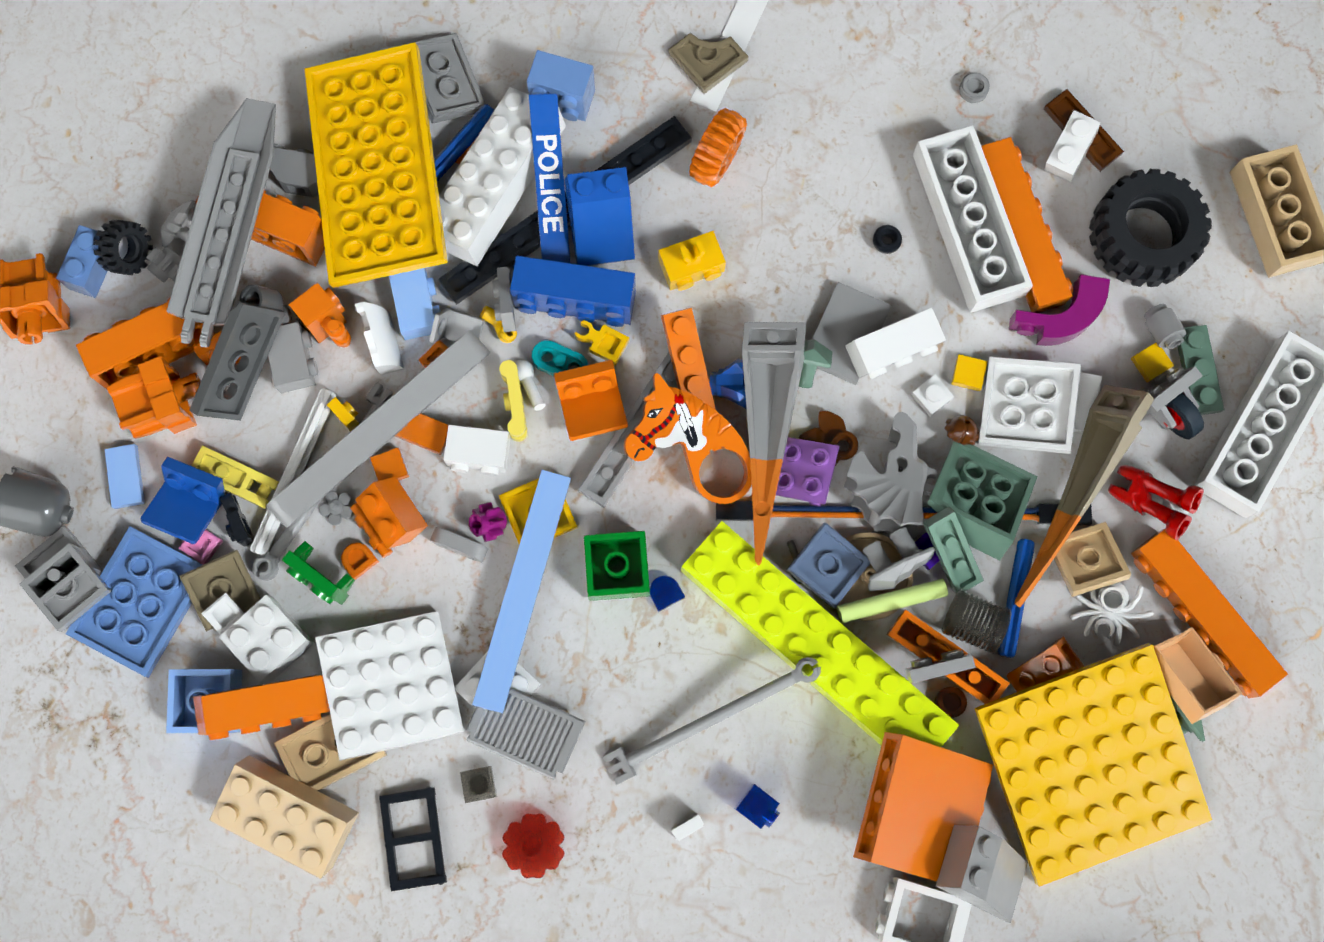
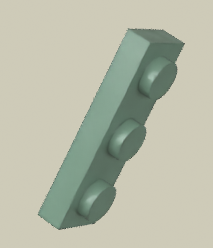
M1207 325L1185 327L1186 335L1183 337L1184 341L1177 346L1181 367L1187 369L1196 366L1202 374V377L1189 386L1188 389L1198 403V410L1201 415L1220 413L1224 410Z
M947 507L923 521L950 586L958 596L984 581L953 509Z

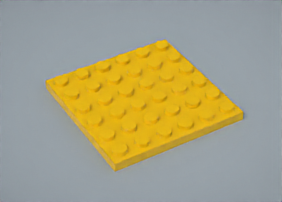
M1150 643L974 708L1035 884L1039 887L1212 820L1154 647Z

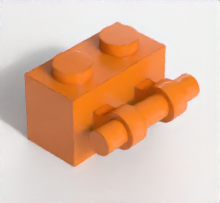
M317 282L289 304L293 312L319 344L327 337H330L339 347L345 348L350 345L351 335L344 326L347 321L342 315L346 310L329 287L323 290Z
M396 477L373 482L355 499L357 503L350 507L355 515L354 521L359 528L363 527L370 538L369 544L373 550H378L382 558L389 556L393 552L391 548L411 542L428 527Z

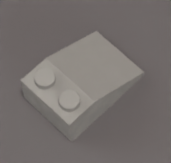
M954 825L936 887L1005 922L1011 923L1028 862L1004 839L980 826Z

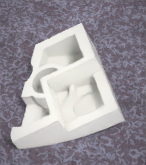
M356 303L357 313H360L362 316L364 335L374 367L380 374L403 369L390 313L386 309L372 303Z

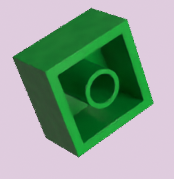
M645 531L584 535L589 601L650 597Z

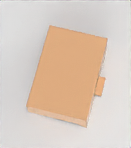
M1193 627L1154 646L1169 694L1191 724L1226 707L1243 694L1225 671L1221 659L1217 654L1209 650Z

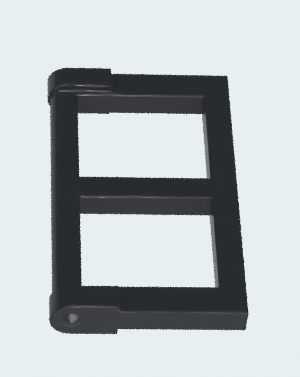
M429 786L425 789L379 796L391 892L447 883L435 787ZM426 798L431 832L394 838L390 804ZM432 840L436 874L399 880L395 846Z

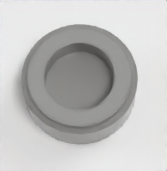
M970 73L963 78L960 84V95L969 103H979L986 98L990 84L984 75Z

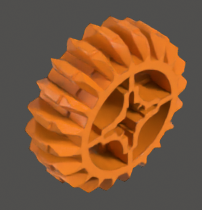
M727 108L717 112L699 141L695 154L691 159L692 162L689 170L691 177L697 182L710 187L719 183L732 163L744 138L747 126L746 118L742 117L738 112Z

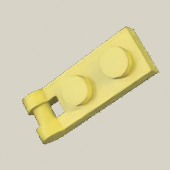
M203 445L191 465L222 478L225 491L231 492L263 509H266V505L269 503L267 498L270 492L276 490L279 483L275 479ZM254 481L261 484L256 494L249 491Z

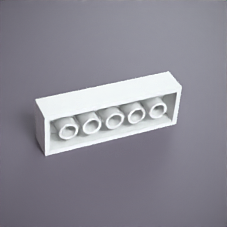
M509 87L439 196L446 252L475 266H478L535 176L529 94ZM558 107L561 135L566 125Z
M974 126L918 141L913 158L969 312L972 313L1025 297L1033 284Z
M1288 331L1274 342L1194 484L1204 489L1203 494L1244 518H1248L1260 511L1324 396V350L1291 331Z

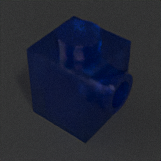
M752 784L734 810L758 829H762L764 825L769 828L780 814L776 810L780 803L756 784Z

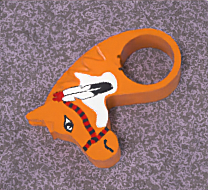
M655 373L653 375L654 390L643 398L645 401L643 417L624 440V451L627 456L634 461H644L653 454L655 448H667L679 443L683 448L692 484L702 497L718 504H729L741 499L752 485L750 454L741 436L719 412L707 403L686 391L669 387L661 375ZM711 449L712 451L727 449L736 454L743 465V480L740 486L729 495L713 496L701 484L699 477L700 466L705 457L710 454Z

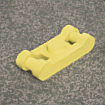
M506 360L501 363L499 371L503 381L508 385V393H503L505 410L511 411L512 419L508 422L507 428L511 438L516 442H521L527 437L521 383L517 365L511 360Z

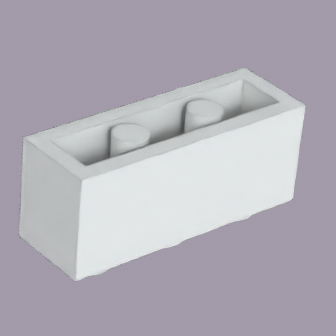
M930 308L853 340L845 345L858 377L861 378L869 374L870 379L887 373L885 367L891 364H895L896 368L913 362L911 356L917 353L925 357L938 351L937 345L946 341L933 309Z

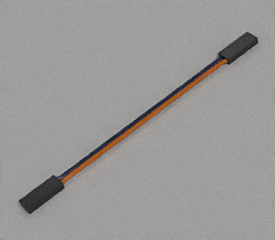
M737 500L729 504L716 503V521H753V502ZM1038 504L1035 508H1026L1022 520H1035L1037 524H1051L1059 504ZM1091 504L1077 525L1092 524ZM773 505L771 518H864L862 511L852 506ZM923 507L924 519L937 514L931 507Z

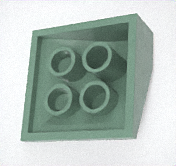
M953 441L927 504L937 513L947 507L953 509L968 544L1000 561L1014 542L1038 476L974 445H962Z

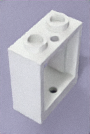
M897 877L893 878L892 883H887L883 896V901L887 902L885 913L879 914L875 927V932L879 933L878 940L882 942H912L892 936L903 891L908 889L951 902L952 906L943 942H963L972 904L952 894Z

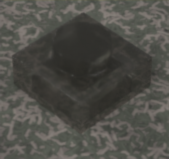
M492 766L460 772L465 803L497 797Z

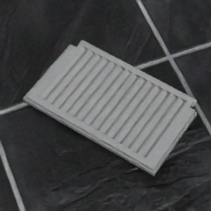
M510 688L503 714L480 707L475 708L466 728L467 731L471 732L467 737V741L554 780L557 771L563 774L586 721Z

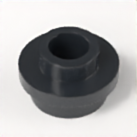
M883 225L873 235V245L881 253H894L901 246L902 235L894 226ZM889 237L892 243L885 244L882 238Z

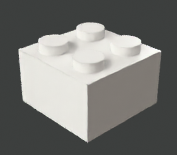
M268 595L259 600L219 636L256 680L262 684L271 683L314 644L281 605Z

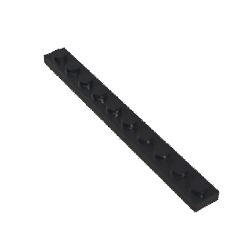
M673 116L595 171L626 167L628 184L630 185L691 143L692 137L678 119ZM565 192L566 213H567V226L570 227L571 224H570L569 211H568V205H567V198H566V192ZM538 210L495 239L478 266L463 261L438 279L456 305L497 277V268H511L515 265L516 256L526 257L541 247Z

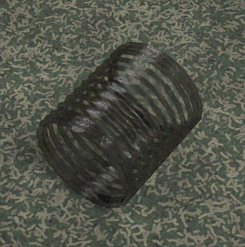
M961 589L956 593L943 623L942 633L947 636L951 635V638L955 637L956 640L960 639L961 642L965 641V643L994 654L1000 647L1007 632L1012 615L1011 609L1006 607L1002 609V606L997 607V603L993 605L992 601L988 603V600L983 601V598L978 600V596L969 595V592ZM987 610H988V613H987V615H986V618H985V620H984V623H983V625H982V627H981V624H982V622H983V619H984V617H985V614H986V612H987ZM991 614H992V617H991V619H990V622H989V624H988V626H987V629H986V631H985V628H986V625H987V623H988V620H989V618H990V616H991ZM996 615H997V618H996V621H995V623H994V626H993V628H992V630H991V632H990V629H991V626H992V624H993V621H994V619H995V617H996Z

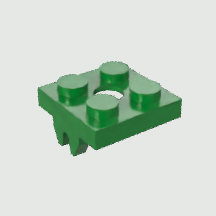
M306 541L294 552L289 550L282 559L289 566L286 569L287 573L306 586L309 583L313 584L309 590L330 605L333 601L341 605L349 597L347 592L355 582L354 578L346 573L336 585L306 562L314 549Z

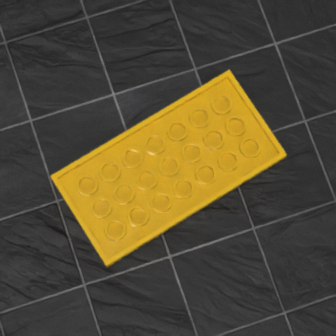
M416 42L304 68L329 285L335 288L448 263L420 51Z

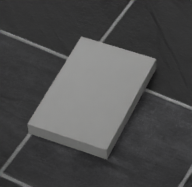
M457 33L415 41L420 51L427 111L432 124L475 114L486 104Z
M838 282L812 340L818 341L833 352L831 368L817 366V369L856 385L859 377L845 345L882 329L892 305Z

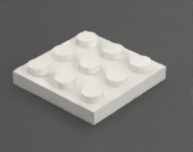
M989 357L979 445L1071 454L1081 364Z

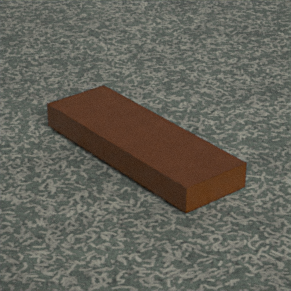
M1068 89L1050 101L1043 109L1062 131L1074 110L1093 118ZM1100 125L1085 156L1101 172L1119 158L1124 151Z

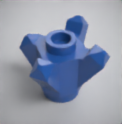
M738 358L724 369H719L718 372H711L709 383L712 395L726 398L747 409L743 360Z

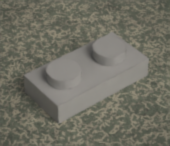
M509 267L497 268L498 280H492L494 298H499V303H494L496 321L502 320L504 332L516 331L514 304L510 291L511 278Z

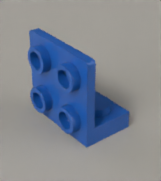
M167 456L161 465L165 482L140 519L145 525L191 544H196L222 505L220 497L225 495L223 479Z

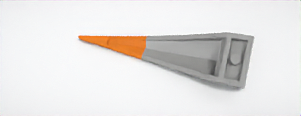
M744 322L742 360L750 449L755 562L758 566L763 558L805 358L806 326L804 322Z

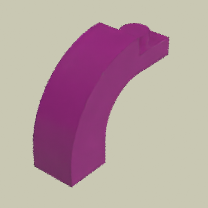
M1081 274L1073 283L1071 304L1068 310L1055 315L1016 310L1010 318L1009 330H1015L1017 334L1023 336L1037 334L1036 345L1039 346L1059 345L1073 340L1082 334L1102 312L1108 298L1110 279Z

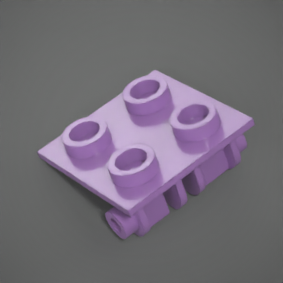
M788 437L776 496L807 501L810 505L818 507L821 504L825 505L839 446Z

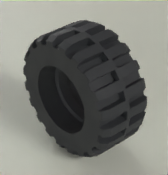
M1150 168L1146 174L1141 169L1133 171L1130 176H1123L1115 185L1110 187L1093 211L1094 216L1090 220L1089 229L1093 232L1089 239L1090 244L1097 247L1093 252L1096 259H1102L1105 262L1103 268L1108 273L1111 270L1117 273L1116 279L1125 282L1126 279L1132 280V286L1141 287L1147 282L1148 287H1158L1162 282L1168 284L1174 281L1204 253V248L1209 243L1211 236L1208 232L1212 228L1211 218H1206L1210 210L1207 203L1202 204L1200 200L1203 195L1198 189L1194 191L1189 187L1190 181L1185 178L1182 180L1175 178L1176 173L1171 171L1160 174V169ZM1135 208H1146L1160 214L1171 228L1172 246L1166 249H1153L1139 243L1128 229L1126 221L1127 211Z

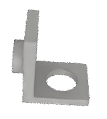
M446 308L435 314L429 342L435 343L442 338L457 341L469 330L480 340L485 320Z

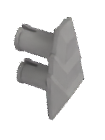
M194 200L185 202L171 211L161 228L162 247H168L173 238L177 239V237L186 242L195 211Z
M906 527L896 530L889 536L902 556V559L895 563H891L880 541L871 543L863 549V553L876 571L869 578L868 590L894 589L899 582L910 577L914 570L926 564L934 555L935 548L918 549Z

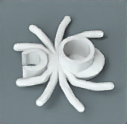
M1121 582L1102 587L1098 598L1096 597V590L1090 591L1091 599L1094 603L1087 600L1081 594L1075 596L1079 601L1095 610L1076 612L1070 616V619L1075 620L1079 617L1094 615L1089 618L1085 626L1084 636H1089L1092 625L1096 620L1098 621L1094 626L1095 635H1097L1100 625H1106L1110 629L1107 639L1112 636L1116 626L1114 644L1119 645L1122 637V625L1120 623L1133 634L1135 639L1140 638L1138 631L1124 618H1146L1153 616L1154 612L1125 613L1131 611L1139 602L1144 587L1142 585L1138 586L1136 596L1126 606L1129 599L1128 590Z

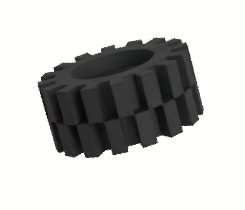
M123 220L109 221L110 224L104 223L101 226L104 231L98 230L96 233L100 239L94 240L93 245H98V249L93 250L94 255L100 256L96 260L98 264L103 265L102 268L111 273L133 275V273L138 274L142 272L140 268L148 266L145 260H148L146 258L148 250H153V245H148L147 243L152 239L150 235H145L147 232L146 228L140 227L141 224ZM125 236L128 242V251L125 257L121 259L119 243Z

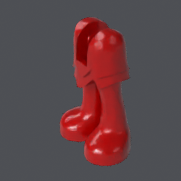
M1121 465L1116 473L1133 482L1128 491L1123 487L1110 484L1108 492L1115 499L1129 506L1134 512H1139L1142 516L1148 513L1166 524V534L1174 540H1179L1189 527L1192 517L1152 500L1151 493L1194 514L1200 506L1204 489L1196 485H1191L1185 490L1178 489L1157 480L1151 473L1145 472V470L1129 465Z

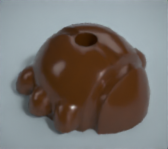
M959 415L953 419L946 420L945 423L947 425L944 429L947 431V437L962 445H975V442L979 440V429L975 421L970 417Z

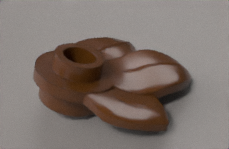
M829 411L819 412V428L807 430L799 436V439L831 445H837L842 440L846 441L849 448L846 451H838L835 466L840 460L851 459L858 450L856 436L846 431L844 420L840 416Z

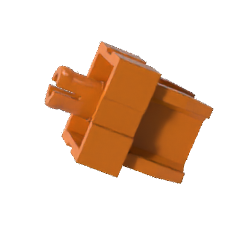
M42 253L36 254V258L15 262L0 260V323L2 324V329L11 339L17 338L23 344H33V336L35 344L41 342L43 332L50 333L70 329V308L61 298L60 281L56 279L58 274L50 273L46 270L45 259Z
M161 356L138 364L140 373L121 379L106 387L117 411L120 428L122 430L129 429L135 439L152 435L167 428L176 434L197 426L193 413L189 411L191 406L188 400L195 397L201 383L197 373H191L186 377L180 378L179 372Z

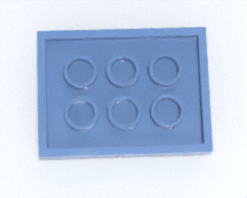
M129 526L100 575L102 580L111 589V592L73 622L66 635L149 678L192 604L179 576L202 566V564Z

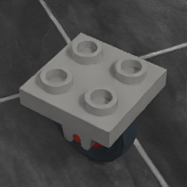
M1196 366L1187 369L1179 367L1171 373L1169 370L1165 371L1153 380L1155 382L1153 387L1149 390L1147 388L1140 390L1148 392L1154 398L1146 414H1152L1165 430L1170 429L1183 439L1193 438L1204 428V421L1198 410L1199 405L1188 389L1189 386L1202 377Z

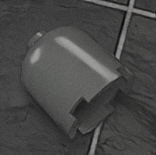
M15 466L11 468L12 475L7 473L3 475L0 481V526L40 537H47L57 532L63 524L70 522L74 507L70 506V494L63 484Z

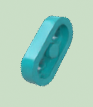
M541 341L532 350V360L535 367L554 376L553 373L569 370L573 365L578 367L588 365L587 359L582 354L552 341ZM545 354L553 356L549 362H544L542 357Z

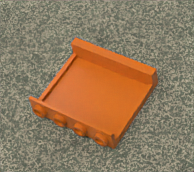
M885 732L853 857L938 881L954 825L979 826L984 811L987 789L991 782L993 764L902 734Z

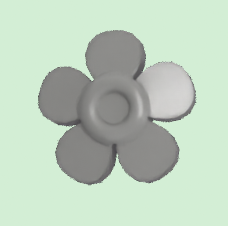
M332 491L326 495L325 499L329 504L321 505L319 510L322 516L329 517L328 522L331 525H339L342 522V517L344 519L352 517L353 512L348 506L352 501L349 494L342 493L339 496L336 492Z

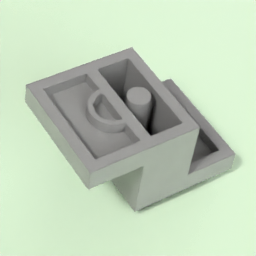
M65 526L15 565L25 578L19 583L20 586L55 629L63 632L111 592V589L100 577L103 572L101 567Z

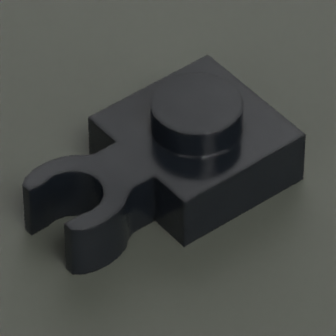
M231 492L221 496L220 501L227 513L226 517L229 522L225 527L232 542L237 541V543L244 547L252 544L254 537L245 515L241 512L236 496L232 495Z

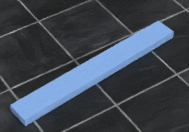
M541 470L473 700V706L501 714L504 712L571 477Z

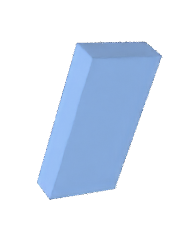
M130 444L104 449L111 507L118 509L145 504L138 446Z

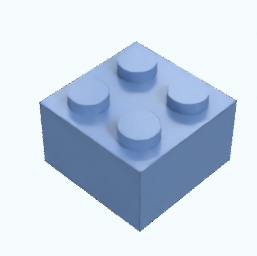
M537 50L527 79L529 95L557 94L558 107L563 118L570 121H577V119L586 121L595 93L593 65Z

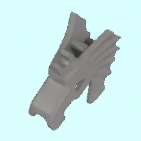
M898 412L894 417L888 438L890 442L896 444V448L888 454L884 474H880L869 462L865 453L860 451L851 461L844 488L850 490L854 495L851 506L862 511L864 520L868 521L876 533L885 531L891 535L896 530L906 527L911 538L915 541L918 536L917 525H922L924 521L922 496L931 495L935 486L928 484L927 479H936L937 470L928 467L923 460L918 458L917 426L906 413Z

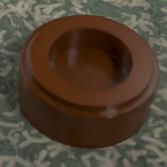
M946 687L937 693L934 703L949 717L955 718L962 715L966 710L967 698L959 688Z

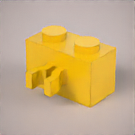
M714 231L658 250V261L670 291L674 289L679 291L686 290L692 287L694 282L702 279L711 281L720 277L722 272H725L726 261Z

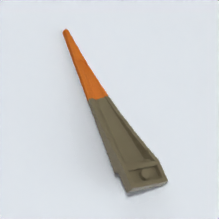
M1104 385L1091 406L1079 448L1058 508L1035 561L1015 599V604L1019 608L1024 604L1141 431L1142 427L1139 424L1154 401V398L1148 392Z

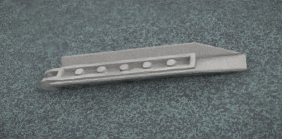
M246 98L213 143L167 308L168 313L184 319L181 343L188 344L192 341L195 322L203 323L199 338L200 347H209L214 334V326L225 325L229 312L232 310L273 159L276 104Z

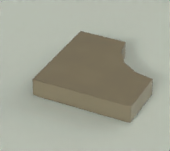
M689 33L668 49L669 55L703 94L744 65L749 57L731 36L722 41L708 42L698 39L695 35Z

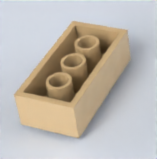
M1297 144L1241 159L1229 173L1268 278L1324 263V215Z
M249 755L234 765L209 820L321 879L334 867L359 812Z

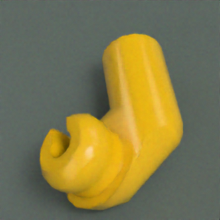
M487 305L484 306L479 318L493 325L498 338L502 342L511 343L517 337V331L504 332L502 320L496 321L494 309Z

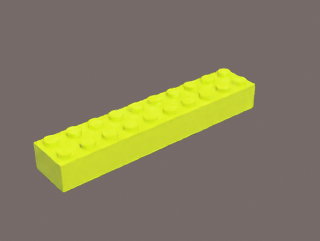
M723 521L717 525L681 566V572L792 669L795 670L797 663L803 658L811 657L817 660L818 663L814 666L805 664L802 667V672L805 676L812 675L813 668L821 667V674L818 679L809 683L880 745H882L884 733L889 732L902 734L942 747L959 727L958 723L764 556L761 564L758 566L755 562V549Z

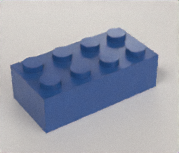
M516 256L510 291L515 308H519L520 312L526 314H536V311L546 312L554 318H565L567 315L577 317L579 321L584 320L592 323L595 320L606 321V324L610 326L623 327L624 324L631 325L636 294L635 273Z

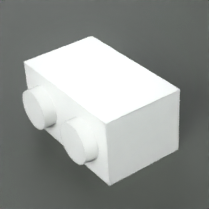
M1074 110L1046 162L1045 170L1071 182L1094 140L1101 122Z
M449 425L444 462L447 466H451L450 470L455 472L467 473L469 469L481 470L480 473L487 476H498L499 472L506 473L511 443L510 434L507 431Z

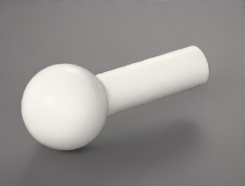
M526 360L515 362L518 368L520 383H522L534 410L543 409L545 403L533 380L535 373L533 365Z

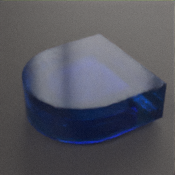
M660 576L651 583L650 597L658 612L685 599V595L678 582L670 576Z

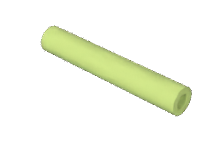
M942 578L837 605V613L840 622L846 623L948 596V589Z

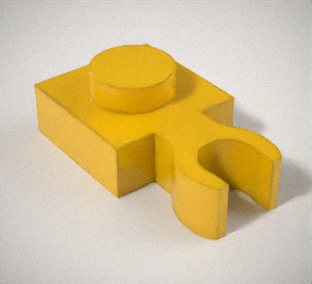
M581 321V326L587 328L589 333L580 335L575 332V338L582 343H591L590 353L605 361L612 360L613 365L616 366L630 338L604 324L600 331H597L590 322Z

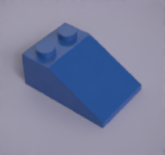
M626 167L567 174L564 179L576 264L591 266L634 260L631 197Z

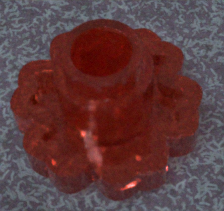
M527 813L522 817L521 823L511 822L502 837L504 843L508 845L503 850V858L507 861V865L511 870L521 869V874L524 878H542L546 873V869H557L560 861L565 856V851L560 846L565 840V835L560 830L559 824L555 821L547 823L545 815L541 813Z

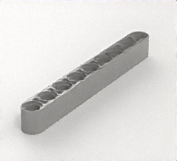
M469 330L275 496L266 507L286 529L290 527L407 426L414 417L427 409L490 354V351Z

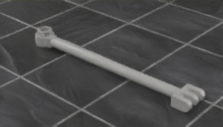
M377 382L365 397L373 405L360 423L390 399L393 392L387 388L378 397L383 385ZM317 504L290 527L285 529L266 555L259 556L254 560L252 572L256 577L265 581L276 577L279 570L278 562L281 560L280 557ZM263 562H267V571L260 572V564Z
M811 657L799 660L795 670L628 755L624 748L620 747L603 756L605 762H610L616 757L619 763L608 768L610 773H614L621 768L624 774L614 779L616 785L637 775L633 768L634 765L800 681L808 683L817 680L821 674V667L813 668V673L810 676L803 674L802 667L805 664L814 666L818 661Z

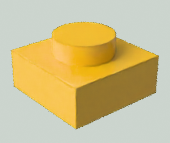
M335 397L327 404L329 409L350 432L359 425L355 418L359 413L347 400L342 404Z

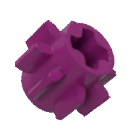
M488 502L480 504L477 509H472L473 514L469 518V527L476 537L483 536L484 542L495 540L497 536L504 534L503 530L507 525V518L500 507L493 508L492 503Z

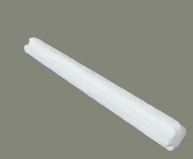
M322 388L319 391L272 499L304 472L331 411L327 404L337 397L331 390ZM268 508L250 546V551L261 556L266 555L281 524Z

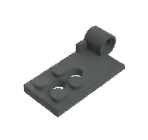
M248 285L242 290L238 305L229 312L189 411L197 416L241 421L285 316V312L282 311L283 298L279 291L257 285ZM239 357H241L239 363H236V364H235V362L237 361V359H238Z

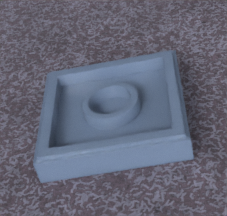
M824 522L786 571L834 609L869 566L870 561L867 556Z

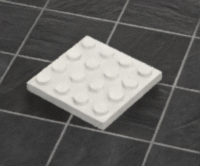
M438 611L315 637L340 761L464 732Z

